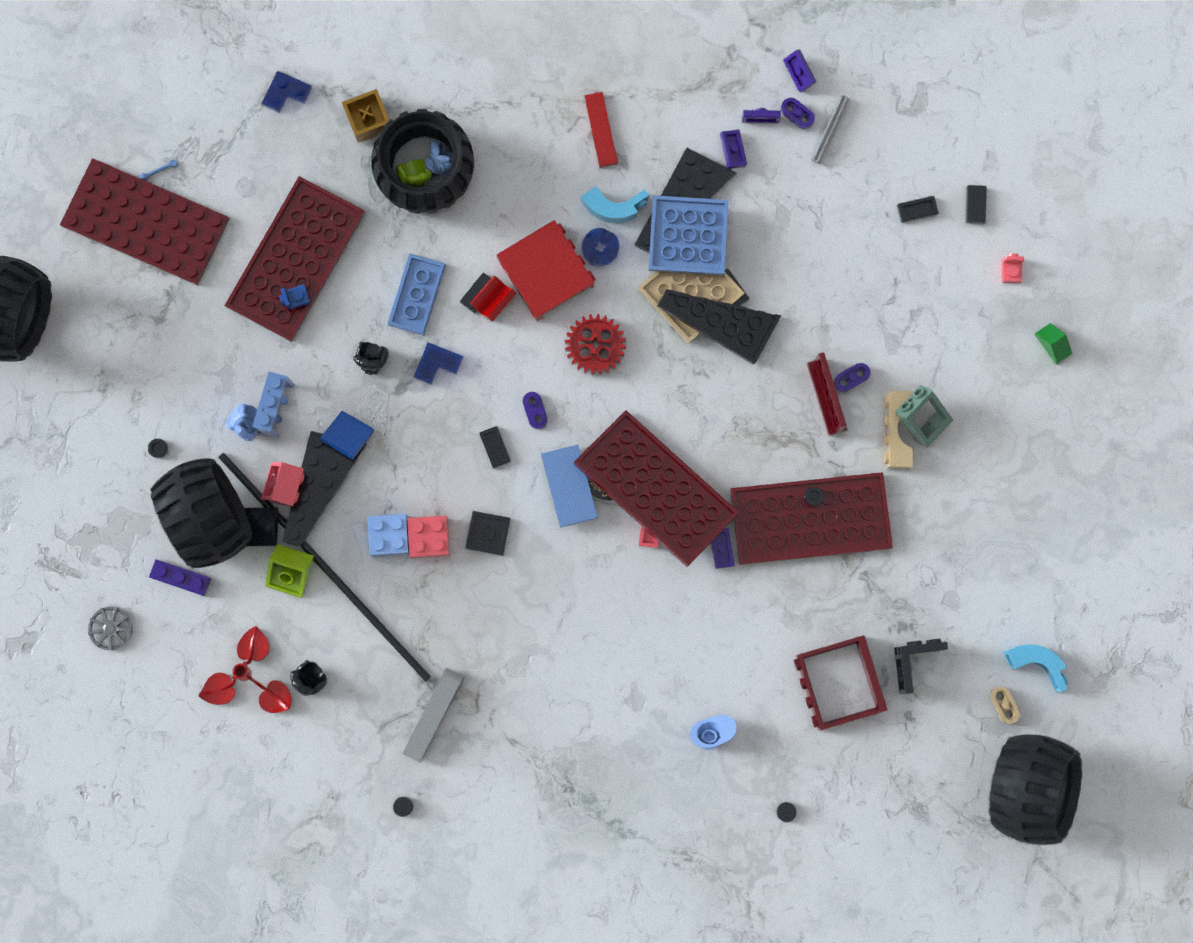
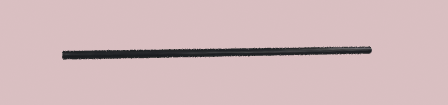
M225 453L218 457L263 507H274L269 501L261 499L262 493ZM278 512V523L285 529L287 520ZM305 541L301 548L307 554L314 556L313 561L419 676L425 682L428 681L431 676Z

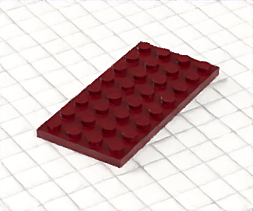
M92 158L60 226L198 286L230 218Z
M298 176L224 306L292 342L362 220L365 210ZM305 285L311 304L288 310L286 305L282 306L279 295H282V288L287 290Z
M627 410L574 461L576 467L687 568L739 514L729 502Z
M883 472L730 489L732 506L739 512L734 518L739 565L893 548ZM810 487H817L823 492V501L818 506L811 507L804 501V493Z

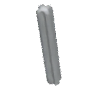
M844 95L839 97L811 158L813 162L821 163L849 102L848 97Z

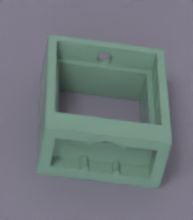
M922 385L895 411L913 438L926 447H929L953 421L935 393ZM929 400L937 412L919 428L912 417Z

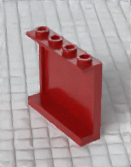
M555 220L496 254L499 263L536 322L541 320L544 314L587 288H594V281L596 280L593 273L585 269L584 265L586 263L582 256H577L574 249L576 247L572 240H567L565 237L566 231L561 223L557 224Z

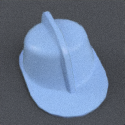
M718 715L700 721L691 729V740L698 747L705 750H714L734 737L737 730L736 723L727 715Z

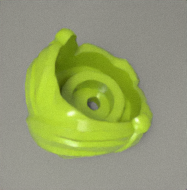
M422 158L396 166L399 179L413 187H424V183L432 177V172L426 168Z

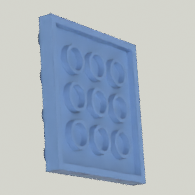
M653 195L648 271L724 276L729 200Z

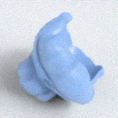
M436 139L430 144V157L425 160V165L434 174L446 175L453 163V153L444 151V145Z
M242 403L233 409L226 422L229 430L235 431L244 441H252L257 435V429L252 427L257 409L249 404Z

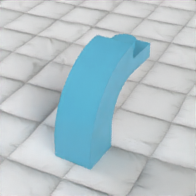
M597 186L581 196L582 204L594 217L609 223H623L638 216L636 208H643L648 204L647 201L649 200V194L644 189L626 202H611L603 196Z
M1030 644L1016 646L1003 651L1011 669H1017L1028 663L1037 664L1047 672L1056 692L1068 689L1066 686L1068 684L1067 679L1063 673H1060V670L1065 669L1066 666L1053 651L1039 645Z

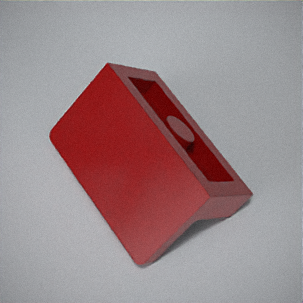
M493 276L470 304L484 318L493 322L517 293L512 288L504 285L498 277Z

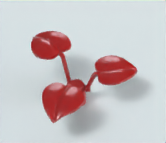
M257 626L249 629L237 645L238 657L248 661L234 666L232 682L227 674L215 673L207 679L198 695L202 700L210 704L224 705L235 697V690L232 686L235 685L237 679L243 682L250 680L264 690L259 695V705L264 711L279 713L288 711L291 707V694L284 683L273 680L266 688L251 677L252 671L247 665L252 660H263L269 653V642Z

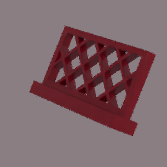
M819 353L814 361L807 363V367L828 436L845 432L848 429L825 353Z

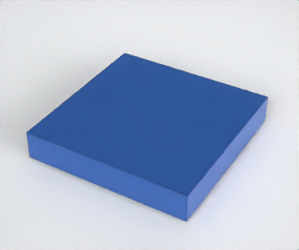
M341 411L323 433L320 441L354 459L372 436L374 429L346 412Z

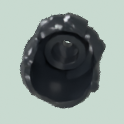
M359 342L353 360L366 374L377 375L380 369L387 363L389 351L384 346L371 342Z
M305 660L296 670L290 673L293 688L303 696L314 695L324 689L327 684L325 673H323L317 663Z

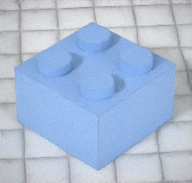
M407 514L367 516L370 556L409 554Z

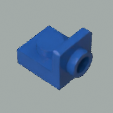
M304 284L287 290L285 288L281 289L280 301L282 306L286 305L288 310L311 304Z

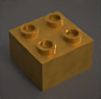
M377 89L342 102L358 143L377 136L389 121Z

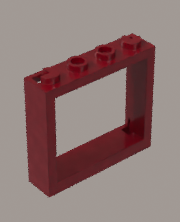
M865 635L795 655L794 665L802 676L799 680L802 690L806 689L808 697H805L808 709L811 708L814 715L811 716L814 728L817 727L818 730H824L888 711ZM856 644L875 707L823 723L804 659Z

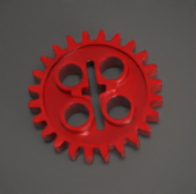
M589 314V320L582 316V323L576 320L577 327L570 326L572 333H566V336L570 339L565 340V344L570 345L565 348V351L571 352L567 355L568 359L573 358L571 365L578 364L577 370L583 367L584 374L591 370L592 376L595 371H598L599 375H601L603 369L607 373H609V367L615 369L614 362L621 363L618 356L624 357L625 354L621 350L626 349V346L621 344L626 341V338H620L624 331H617L620 325L613 326L614 319L608 322L606 315L603 319H600L599 314H597L596 319H593V316ZM588 330L592 333V336L586 339L582 337V333ZM607 332L611 335V338L603 340L600 337L601 334ZM594 341H598L597 348H593L592 344ZM609 344L612 345L611 348H609V347H607V346H602V345H609ZM587 349L590 351V355L582 357L580 351ZM607 351L609 357L602 359L599 357V353Z

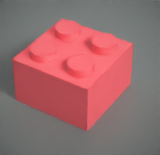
M271 462L261 499L283 506H293L299 497V492L297 491L299 484L301 485L304 480V469L284 462Z
M447 516L407 518L409 557L411 559L450 556Z

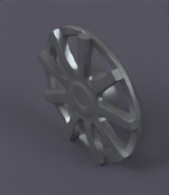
M117 607L101 608L90 618L88 625V635L95 646L104 650H116L127 643L132 633L130 617L125 611ZM113 610L111 620H108L105 611ZM118 611L122 613L124 617L115 622L114 620ZM101 613L105 621L104 623L96 620V617ZM125 620L128 621L129 629L119 628L120 623ZM93 622L102 628L92 631ZM118 631L128 632L125 640L117 634ZM102 632L103 635L96 641L93 634ZM106 636H108L109 647L101 645ZM113 636L120 641L119 645L112 646Z

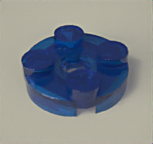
M605 228L592 229L583 239L582 254L593 266L609 265L618 256V238L613 232L611 233ZM597 243L606 246L602 252L595 249L598 246Z

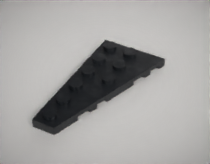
M686 148L661 196L710 199L736 175V172ZM652 213L635 243L636 247L647 253L650 251Z
M669 289L665 290L656 306L752 365L758 360L782 316L721 301H713L704 297L700 298Z
M310 432L301 466L304 469V480L298 487V500L290 508L282 539L283 543L302 547L312 532L314 525L341 487L362 451L366 448L367 443H365L354 459H351L320 441L323 433Z

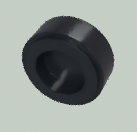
M153 439L148 445V452L155 458H163L168 453V445L162 439Z
M810 487L804 493V501L811 507L818 506L823 501V492L817 487Z
M408 797L396 799L393 804L395 814L400 817L408 816L413 810L411 799Z
M783 802L778 805L776 814L781 821L791 822L796 817L797 812L793 804Z

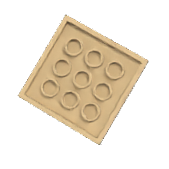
M656 271L637 288L688 344L701 333L656 307L665 290L669 289L734 304L744 295L742 289L726 272L724 276Z

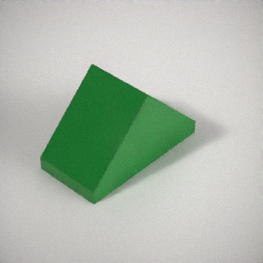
M1049 323L1035 333V336L1056 365L1072 354L1067 335L1053 324Z

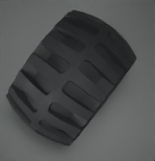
M417 109L416 112H402L395 120L390 119L384 125L382 132L377 135L371 154V167L377 186L391 203L411 213L427 212L432 214L437 213L442 208L451 207L466 192L473 176L474 154L469 138L457 122L438 111L429 112L427 109ZM421 137L438 139L447 145L453 153L451 168L440 182L428 187H413L402 182L394 174L393 164L395 155L404 144L412 139Z
M0 256V361L17 362L26 360V357L33 353V350L41 340L40 338L45 331L50 314L52 285L51 281L48 280L49 277L35 266L8 256Z
M202 458L182 463L165 473L151 487V500L153 501L154 510L171 545L187 566L203 568L222 563L238 554L252 540L253 532L244 506L228 476L214 459Z
M1026 734L1008 738L997 758L989 794L991 824L1004 835L1023 843L1035 845L1062 843L1072 827L1078 807L1082 779V759L1080 758V753L1070 745L1048 736Z

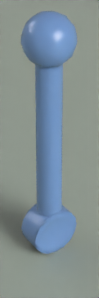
M172 159L169 164L151 172L142 173L140 178L146 180L149 176L169 167L174 168L177 166V161Z

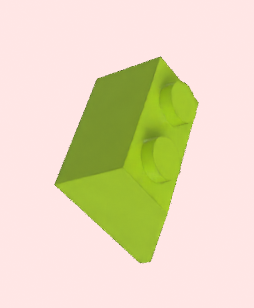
M277 544L269 558L265 587L302 598L312 570L314 556Z

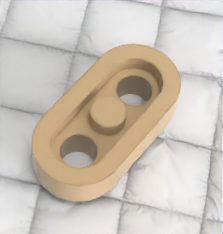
M995 687L992 689L990 700L1000 720L1006 724L1017 722L1020 712L1009 690L1005 687ZM998 693L1002 694L1001 700H998L996 697ZM1008 710L1011 712V717L1009 718L1005 715Z

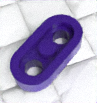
M787 98L782 102L781 113L799 128L808 129L813 125L815 121L814 113L798 100ZM787 107H792L793 111H788ZM806 118L808 122L804 123L801 119Z
M858 363L836 376L834 380L835 388L840 392H847L864 383L870 377V368L864 363ZM857 371H862L863 376L859 377ZM845 380L847 385L842 386L840 381Z
M528 392L523 397V406L529 424L534 429H543L547 425L548 419L542 399L538 393ZM530 398L536 400L534 404H530L528 401ZM540 416L542 419L540 422H536L534 418Z

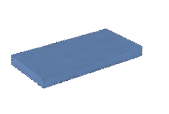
M409 253L387 323L388 326L422 336L425 335L446 267L445 263Z
M578 445L541 454L560 528L598 519L587 476L574 465V461L581 455Z

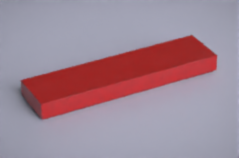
M603 92L584 95L599 168L616 165L618 161Z

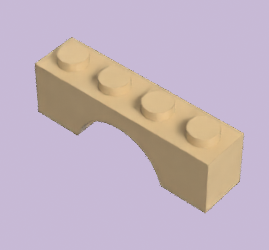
M889 391L887 396L884 397V407H887V415H884V426H887V433L884 434V445H887V452H884L883 462L886 464V469L909 470L913 467V448L907 446L900 439L898 434L900 419L895 413L901 404L913 394V391Z

